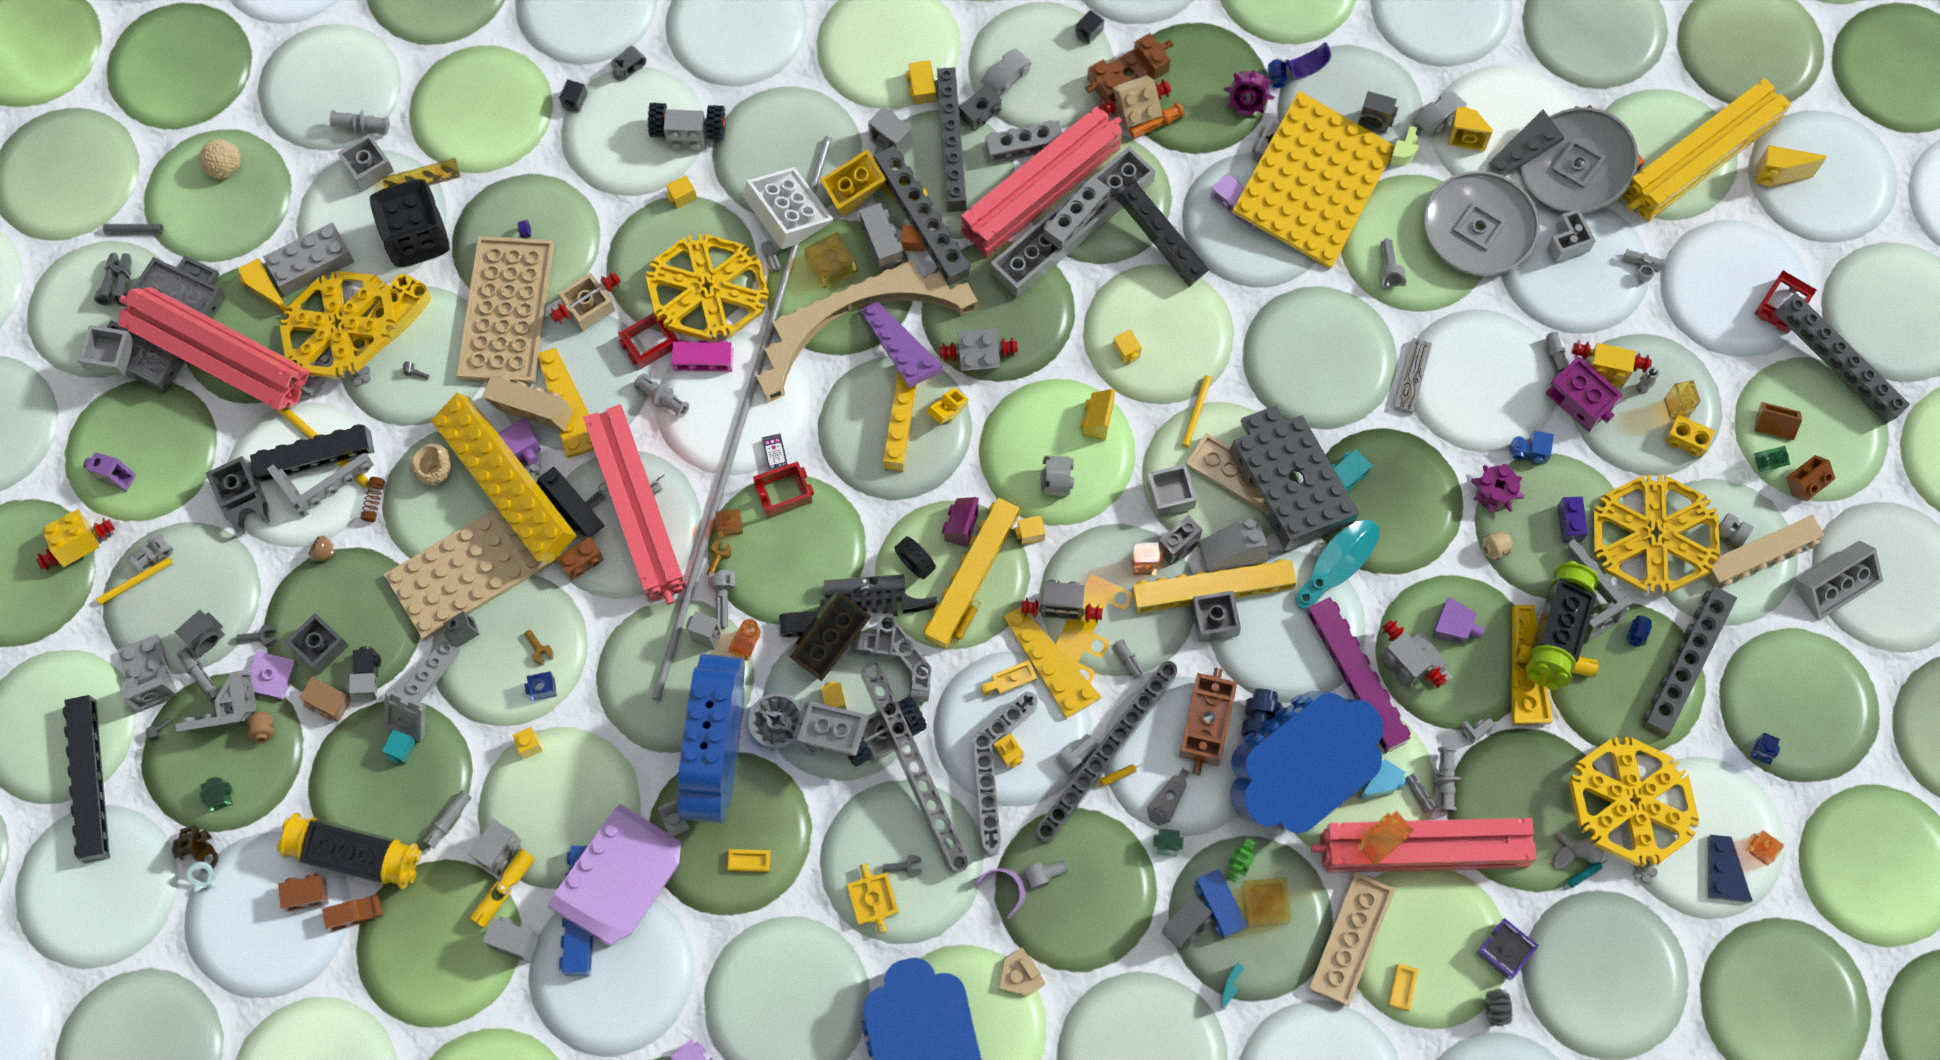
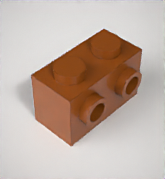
M1816 455L1786 477L1792 496L1804 501L1813 498V496L1836 479L1830 460Z
M588 537L556 558L570 581L580 577L584 572L597 566L604 560L591 537Z
M309 874L304 879L288 878L285 879V882L278 883L280 908L286 912L328 904L326 879L321 875L319 876V874Z

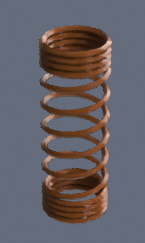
M373 476L369 478L368 484L370 486L367 487L368 491L366 492L365 502L379 505L380 503L377 501L366 499L367 497L376 500L381 499L378 496L367 494L368 492L377 495L382 494L380 491L369 490V487L382 490L385 484L384 479ZM364 502V507H368L373 510L379 509L376 506L366 505ZM364 510L361 512L360 518L367 522H375L377 513Z

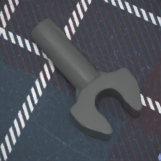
M262 625L258 633L237 635V642L260 641L264 647L271 646L276 640L270 637L265 638L268 633L276 632V630L269 625Z
M909 855L904 863L883 864V872L906 871L910 877H916L922 873V869H912L911 864L921 862V858Z

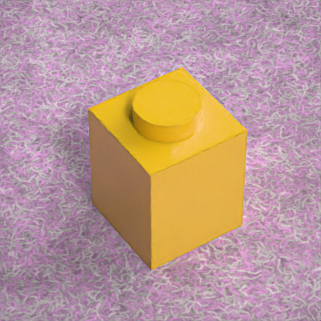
M687 175L666 185L668 191L665 193L666 197L677 208L697 199L696 191Z
M1131 329L1113 338V347L1123 364L1127 362L1132 363L1139 359L1142 347Z
M1041 515L1018 520L1015 534L1016 538L1021 540L1022 545L1045 540L1046 533Z
M831 681L825 683L821 687L824 704L847 710L841 682Z
M532 727L512 735L519 754L523 759L543 751Z

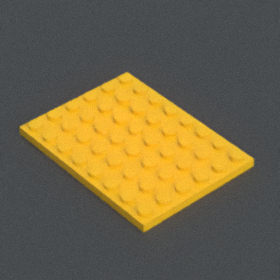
M1299 90L1231 212L1331 269L1388 164L1395 145Z

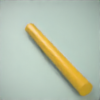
M1204 376L1182 442V446L1185 448L1190 446L1212 379L1210 376Z
M170 557L165 558L96 598L100 605L104 604L173 564Z

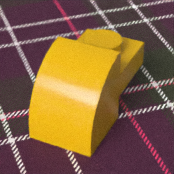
M954 387L943 394L941 400L931 405L927 413L940 424L946 421L950 423L961 413L969 399Z

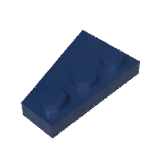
M1710 834L1708 836V898L1752 902L1753 900L1732 837Z

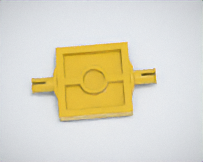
M864 863L866 872H864L863 865L861 864L859 867L862 878L847 884L858 926L866 923H876L878 934L880 935L882 934L880 926H882L883 933L887 932L884 920L899 914L888 873L870 875L868 863Z

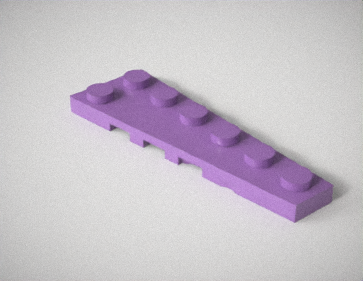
M878 301L860 309L863 317L909 388L944 371L942 365Z

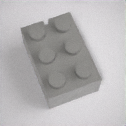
M881 203L859 210L861 229L879 273L881 274L884 270L898 267L904 261L902 254L904 251L901 242L896 240L895 236H897L894 225L890 226V216L887 209H883Z

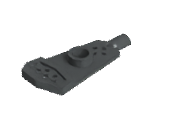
M1182 768L1178 776H1172L1147 806L1150 821L1156 825H1162L1171 821L1187 786L1185 779L1189 775V771ZM1172 793L1174 795V798L1172 800L1167 799L1166 794Z

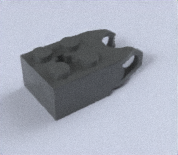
M241 456L206 472L219 507L222 509L225 518L233 525L237 534H245L244 520L250 513L255 512L258 514L262 522H270L267 500L259 481L253 477L252 466L249 460Z

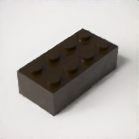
M836 589L788 651L787 655L817 679L823 681L872 616Z

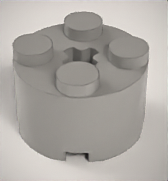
M1044 455L1042 464H1046V467L1041 470L1042 495H1070V490L1074 486V477H1070L1071 470L1074 467V459L1066 456Z

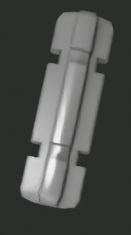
M1413 773L1407 776L1406 782L1409 786H1412L1411 789L1418 801L1423 803L1422 807L1425 812L1433 810L1436 805L1432 799L1430 800V795L1422 782L1419 783L1420 779L1417 774Z

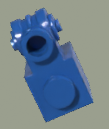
M1534 431L1529 443H1526L1523 437H1515L1509 446V451L1516 460L1527 458V460H1532L1537 464L1547 463L1552 453L1554 434Z

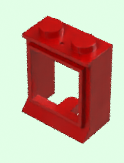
M1782 270L1754 314L1761 320L1771 323L1778 330L1789 333L1791 329L1774 313L1777 308L1768 304V301L1781 282L1790 287L1789 292L1793 294L1799 292L1806 296L1805 301L1807 303L1810 302L1817 289Z
M654 313L627 329L618 332L620 347L623 351L627 349L629 352L627 356L632 365L637 364L640 370L673 351V342H679L675 333L663 326L665 318L658 321L657 316L654 317ZM657 324L667 340L640 354L631 338Z
M798 461L753 477L754 487L767 519L784 511L812 503L814 491L811 484L807 485L805 468L800 467ZM794 475L801 496L772 505L764 485Z

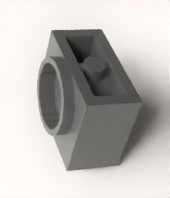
M1367 91L1358 125L1370 130L1386 133L1388 127L1393 126L1398 107L1395 106L1397 99Z
M1188 515L1159 540L1157 551L1170 565L1177 559H1184L1199 544L1202 528Z
M200 609L174 631L200 657L211 650L225 636L220 630L223 626L209 612L204 614Z

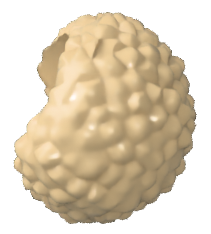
M215 139L202 147L198 159L204 172L221 180L230 177L240 167L241 153L232 143Z
M427 444L412 455L409 462L410 471L416 479L425 485H439L450 474L449 472L452 468L451 455L441 445Z

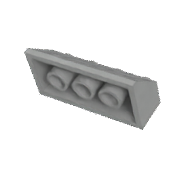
M1859 540L1798 577L1795 581L1799 596L1816 619L1821 620L1881 583L1883 576L1876 548Z

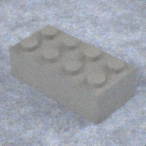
M333 222L263 256L285 297L312 284L318 277L321 279L322 275L326 277L331 272H336L354 263Z

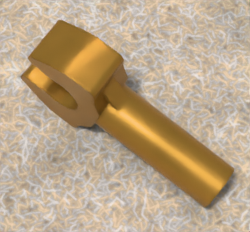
M718 540L713 543L711 551L715 556L706 575L715 573L723 558H730V544H727L725 550L721 552L719 551L721 541Z
M527 630L524 635L535 649V653L532 655L535 662L544 665L541 658L542 653H547L553 659L551 647L549 645L542 646L533 632Z

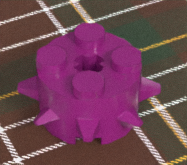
M1255 70L1234 73L1232 86L1224 87V90L1230 93V101L1227 106L1235 107L1236 111L1244 116L1253 115L1257 111L1262 114L1265 113L1264 107L1267 100L1275 99L1273 95L1268 93L1271 80L1255 72Z
M1506 464L1490 468L1484 465L1482 477L1471 479V482L1477 487L1476 496L1473 500L1479 501L1485 508L1487 506L1489 513H1492L1494 510L1500 511L1504 509L1512 512L1511 504L1514 499H1524L1525 496L1519 491L1522 477L1517 476Z

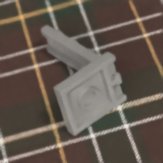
M363 453L302 495L289 480L282 468L278 470L273 464L267 470L301 517L304 518L309 515L308 509L318 506L323 499L334 495L344 485L352 483L354 478L360 474L367 473L374 464L370 457Z
M1573 539L1569 543L1566 554L1572 561L1597 572L1599 584L1596 590L1609 604L1599 615L1595 613L1591 616L1584 639L1588 643L1626 618L1624 614L1629 612L1630 608L1628 606L1633 602L1628 596L1624 597L1623 593L1612 585L1609 576L1601 572L1597 562L1594 559H1590L1584 547Z
M441 641L399 693L389 690L385 694L384 727L409 735L419 743L422 742L425 738L426 706L420 702L458 656L460 648Z

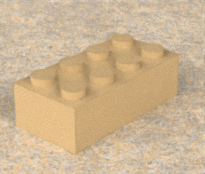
M491 375L482 397L494 408L521 418L526 416L530 421L565 432L574 410L568 405L567 401L561 399V395L555 392L545 393L543 389L536 386L533 389L529 388L527 384L516 381V383L510 382L509 378L499 375V377Z

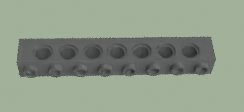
M937 68L947 211H966L956 68Z
M892 146L875 154L874 159L887 179L885 184L947 284L951 285L969 276L971 264L968 258L963 257L959 244L953 241L950 229L943 225L940 213L938 211L935 212L931 199L923 193L921 183L913 177L914 173L911 167L905 164L901 151H897L895 146ZM900 183H907L908 185L903 186ZM910 198H916L917 200L912 201ZM920 213H925V214H927V215H926V216H921V215H919V214H920ZM929 228H934L936 231H930ZM939 243H943V244H945L946 246L941 247V246H939L938 244H939ZM948 259H954L955 262H949Z
M1797 292L1774 311L1884 422L1889 423L1896 419L1910 405Z
M1716 586L1711 591L1707 590L1701 600L1704 602L1702 608L1698 607L1693 615V618L1696 619L1694 624H1690L1685 631V635H1687L1685 642L1681 641L1676 649L1679 652L1677 658L1673 657L1668 665V668L1671 669L1669 674H1665L1659 683L1662 686L1660 692L1656 691L1651 699V703H1653L1651 710L1647 709L1642 717V720L1645 721L1642 728L1663 739L1671 733L1738 597ZM1709 607L1714 608L1717 614L1712 613ZM1701 624H1705L1709 631L1704 630ZM1693 641H1697L1700 644V648L1696 647ZM1684 657L1689 658L1692 662V665L1687 664L1684 660ZM1676 674L1682 676L1683 682L1677 680ZM1667 691L1672 692L1675 699L1670 698ZM1659 708L1666 712V716L1659 713Z

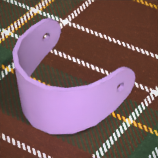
M998 868L989 870L975 882V887L990 874L997 871L1006 872L1018 884L1020 891L1019 902L1007 916L1010 919L1025 901L1027 893L1025 881L1020 874L1012 869Z

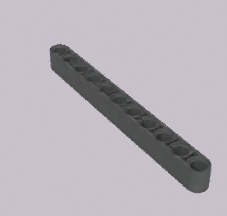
M869 662L861 670L862 680L946 867L952 873H960L968 867L969 862L882 667L877 662ZM867 668L875 669L876 676L870 677L867 674ZM875 687H882L885 691V695H877L875 692ZM885 705L893 708L892 715H887L884 712ZM893 724H898L902 728L901 734L893 732ZM902 743H907L910 746L909 753H904L901 750ZM911 762L918 764V772L910 770L909 765ZM919 781H924L927 784V791L924 792L918 788ZM928 800L935 802V811L927 808ZM937 819L944 822L945 827L943 830L937 829L935 825ZM946 838L952 840V849L945 847L944 841ZM954 858H959L962 861L960 869L954 867Z
M1164 661L1157 668L1037 827L1036 837L1039 842L1048 844L1054 840L1176 678L1177 666L1174 662ZM1170 669L1173 674L1166 676L1162 671ZM1154 684L1158 685L1161 688V690L1155 692L1150 688V686ZM1145 700L1149 706L1141 707L1138 702ZM1134 716L1137 722L1129 723L1126 718ZM1116 732H1122L1125 735V737L1123 739H1117L1114 736V734ZM1110 748L1113 753L1111 755H1104L1102 749ZM1091 764H1098L1101 769L1094 772L1089 766ZM1079 780H1086L1089 785L1081 788L1077 782ZM1067 796H1073L1076 799V802L1074 804H1068L1065 801V798ZM1055 812H1060L1064 818L1062 820H1055L1052 815ZM1047 828L1051 831V835L1044 837L1040 834V831Z

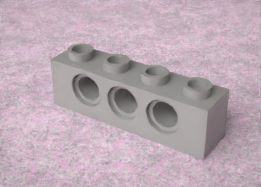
M1059 120L1054 122L1047 121L1039 125L1031 124L1019 129L1011 128L1004 132H992L989 135H985V145L990 164L1036 155L1062 134Z
M1093 175L1088 181L1085 180L1081 184L1080 190L1076 194L1073 193L1069 197L1068 203L1064 207L1061 206L1058 209L1055 218L1048 220L1044 225V238L1061 251L1110 198L1111 188ZM1089 197L1091 200H1085L1084 198ZM1076 210V211H1079L1080 213L1075 214V213H1072V211ZM1060 224H1066L1068 226L1061 227Z

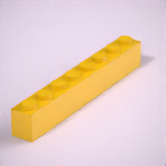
M999 497L996 503H991L988 509L989 516L987 519L982 520L978 536L974 535L969 545L971 549L968 553H964L960 561L962 564L960 569L954 571L951 577L952 584L943 591V600L941 604H936L932 613L934 615L931 621L928 620L924 626L925 640L946 650L1020 515V507Z
M1279 559L1274 561V563L1266 564L1265 562L1250 567L1240 566L1231 570L1220 569L1211 573L1201 571L1192 576L1181 574L1172 579L1162 577L1153 582L1142 580L1133 585L1132 594L1137 614L1191 605L1194 596L1232 590L1235 598L1291 590L1295 588L1297 582L1292 560Z

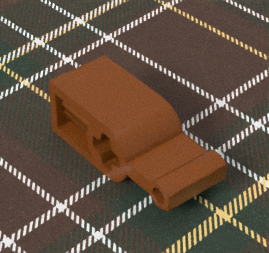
M378 894L322 908L325 927L330 932L383 916Z

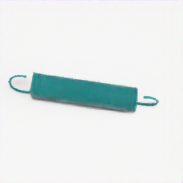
M1607 860L1603 863H1593L1568 879V883L1564 887L1569 884L1571 888H1574L1603 869L1602 864L1607 862Z

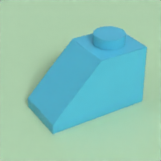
M1384 759L1379 773L1370 781L1361 798L1369 799L1393 794L1395 789L1400 791L1406 781L1403 778L1406 772Z

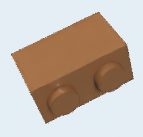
M314 677L310 679L299 696L304 702L303 706L311 711L317 709L321 712L320 715L329 721L332 718L339 721L352 701L346 694Z

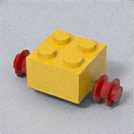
M1578 340L1577 343H1573L1571 349L1574 359L1577 356H1582L1583 360L1587 359V364L1615 388H1623L1633 370L1636 372L1637 369H1642V373H1645L1652 365V359H1649V355L1643 358L1640 353L1636 354V351L1597 343L1592 349L1588 341L1583 345Z
M76 509L64 517L49 523L42 528L49 549H46V554L44 555L37 553L38 558L36 561L41 569L45 568L47 571H49V565L58 566V562L62 567H65L100 548L96 537L99 536V538L105 540L106 534L114 535L113 530H115V526L112 521L102 518L103 523L98 524L94 522V529H92L86 517L79 509Z

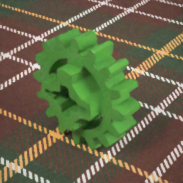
M1247 838L1243 847L1237 844L1226 867L1231 869L1226 877L1228 880L1235 883L1239 874L1245 877L1256 856L1255 853L1251 852L1256 842Z

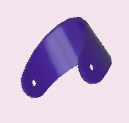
M1324 42L1311 52L1293 60L1286 59L1285 62L1293 78H1304L1325 67L1331 59V51L1328 44Z

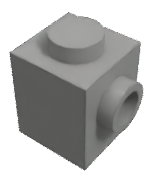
M375 673L350 674L349 681L346 682V694L350 695L352 701L377 700L378 680Z

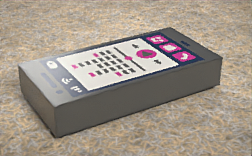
M781 433L761 437L769 471L788 465Z

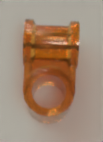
M746 619L742 622L736 636L731 641L728 649L729 653L744 660H749L761 634L756 621ZM752 627H753V628H754V632H753V631H750L749 634H748L747 629L751 630Z

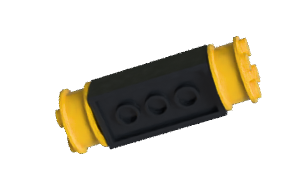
M294 813L289 819L286 818L282 826L283 834L277 845V851L280 852L283 858L295 857L301 863L379 883L382 882L385 885L389 882L398 884L400 889H405L416 878L415 868L420 861L422 851L418 849V845L415 843L411 845L402 844L399 839H392L318 820L315 817L310 819L303 818L300 813Z

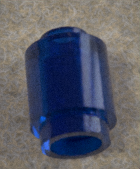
M1274 59L1268 64V78L1271 80L1272 88L1279 89L1286 86L1287 66L1286 62L1281 59Z
M1638 615L1632 620L1626 636L1629 644L1635 647L1646 645L1652 630L1651 619Z

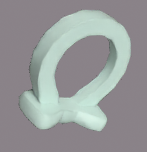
M196 862L188 868L187 878L194 884L193 890L195 892L202 888L214 887L216 884L211 865L205 862ZM196 868L206 869L209 873L207 881L200 882L192 876V871Z

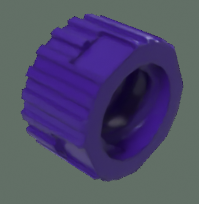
M518 221V230L521 238L531 237L532 232L529 221Z

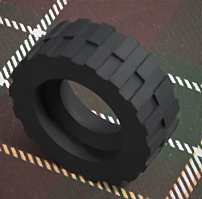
M906 536L894 547L896 554L904 565L918 578L923 580L936 569V565L929 554L911 537Z

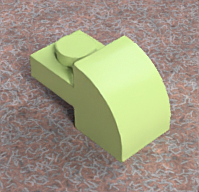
M1409 127L1405 141L1397 140L1390 165L1405 166L1415 159L1419 146L1416 145L1418 136L1415 135L1416 127Z

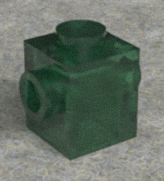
M1786 446L1754 453L1759 473L1791 465Z
M212 777L207 779L206 783L200 784L202 790L199 793L203 804L206 803V807L212 812L233 805L230 796L233 791L229 782H226L221 777Z
M1159 829L1157 835L1154 834L1153 847H1156V855L1177 856L1179 850L1183 849V837H1180L1179 830Z

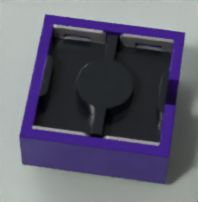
M1504 918L1491 933L1493 937L1486 939L1476 954L1508 980H1512L1539 945Z

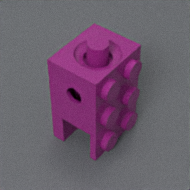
M1579 356L1552 380V386L1545 392L1588 432L1602 420L1608 423L1615 416L1611 411L1623 396Z

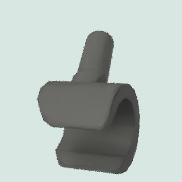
M404 362L403 372L405 375H417L429 379L430 375L414 369V363Z
M168 718L157 726L146 728L145 733L150 742L159 738L158 731L173 722L172 719Z

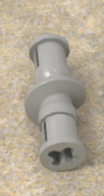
M331 110L330 127L335 125L353 128L355 134H358L360 130L364 132V129L368 131H384L385 134L389 132V117L365 116L363 110L360 111L359 115L338 113L335 110Z
M645 373L639 375L635 380L634 387L637 390L641 389L649 397L653 398L654 406H664L676 413L678 418H682L688 412L690 404L678 399L673 394V389H668V384L663 383L659 385L650 380Z
M1439 747L1440 773L1434 774L1439 779L1433 782L1435 785H1440V806L1438 811H1457V807H1454V782L1461 780V777L1454 775V752H1457V748Z

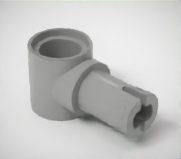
M1065 860L1049 866L1037 863L1027 867L1024 871L1031 889L1036 890L1048 885L1053 877L1068 872V867Z

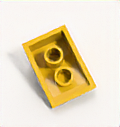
M1768 145L1757 162L1755 183L1774 187L1812 178L1826 160V155Z
M869 149L821 178L820 181L837 210L844 217L860 207L887 179Z

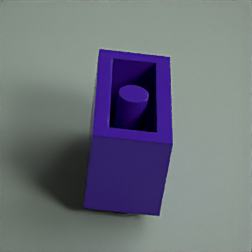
M1583 496L1563 497L1557 505L1562 543H1570L1573 539L1576 542H1583L1588 535Z

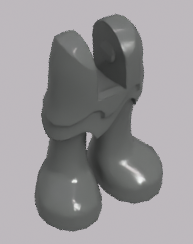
M111 253L108 256L104 267L106 270L104 280L94 295L96 303L109 306L113 300L120 306H126L119 302V299L122 295L126 296L128 293L126 291L127 279L130 280L132 259L130 254H122L120 265H118L119 258L117 253ZM116 275V276H117V280H116V283H115V287H114V289H113V291H112V284H113L114 276Z

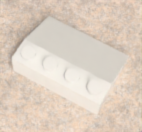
M795 167L746 181L743 198L781 249L799 244L834 220Z

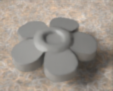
M364 366L358 373L356 370L353 375L349 373L348 377L350 380H354L356 386H360L363 383L362 380L365 383L370 381V368Z
M538 459L537 463L530 466L524 460L521 464L528 473H536L539 471L538 466L541 462Z
M1646 860L1647 864L1644 867L1633 865L1634 869H1636L1633 872L1634 878L1640 879L1642 877L1644 883L1651 882V877L1657 876L1658 871L1656 868H1651L1649 860Z

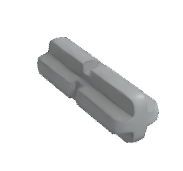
M771 241L763 242L762 249L771 272L780 271V264Z

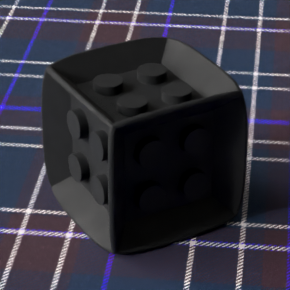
M410 180L384 188L370 195V206L377 230L384 243L386 253L394 266L406 267L439 257L450 250L441 214L436 206L433 193L425 180Z

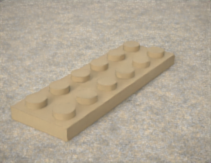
M1206 432L1186 462L1187 467L1263 513L1268 514L1269 508L1254 482L1249 484L1245 482L1229 453L1231 447Z
M1354 873L1309 990L1347 1007L1350 1006L1395 891L1394 888L1360 873Z

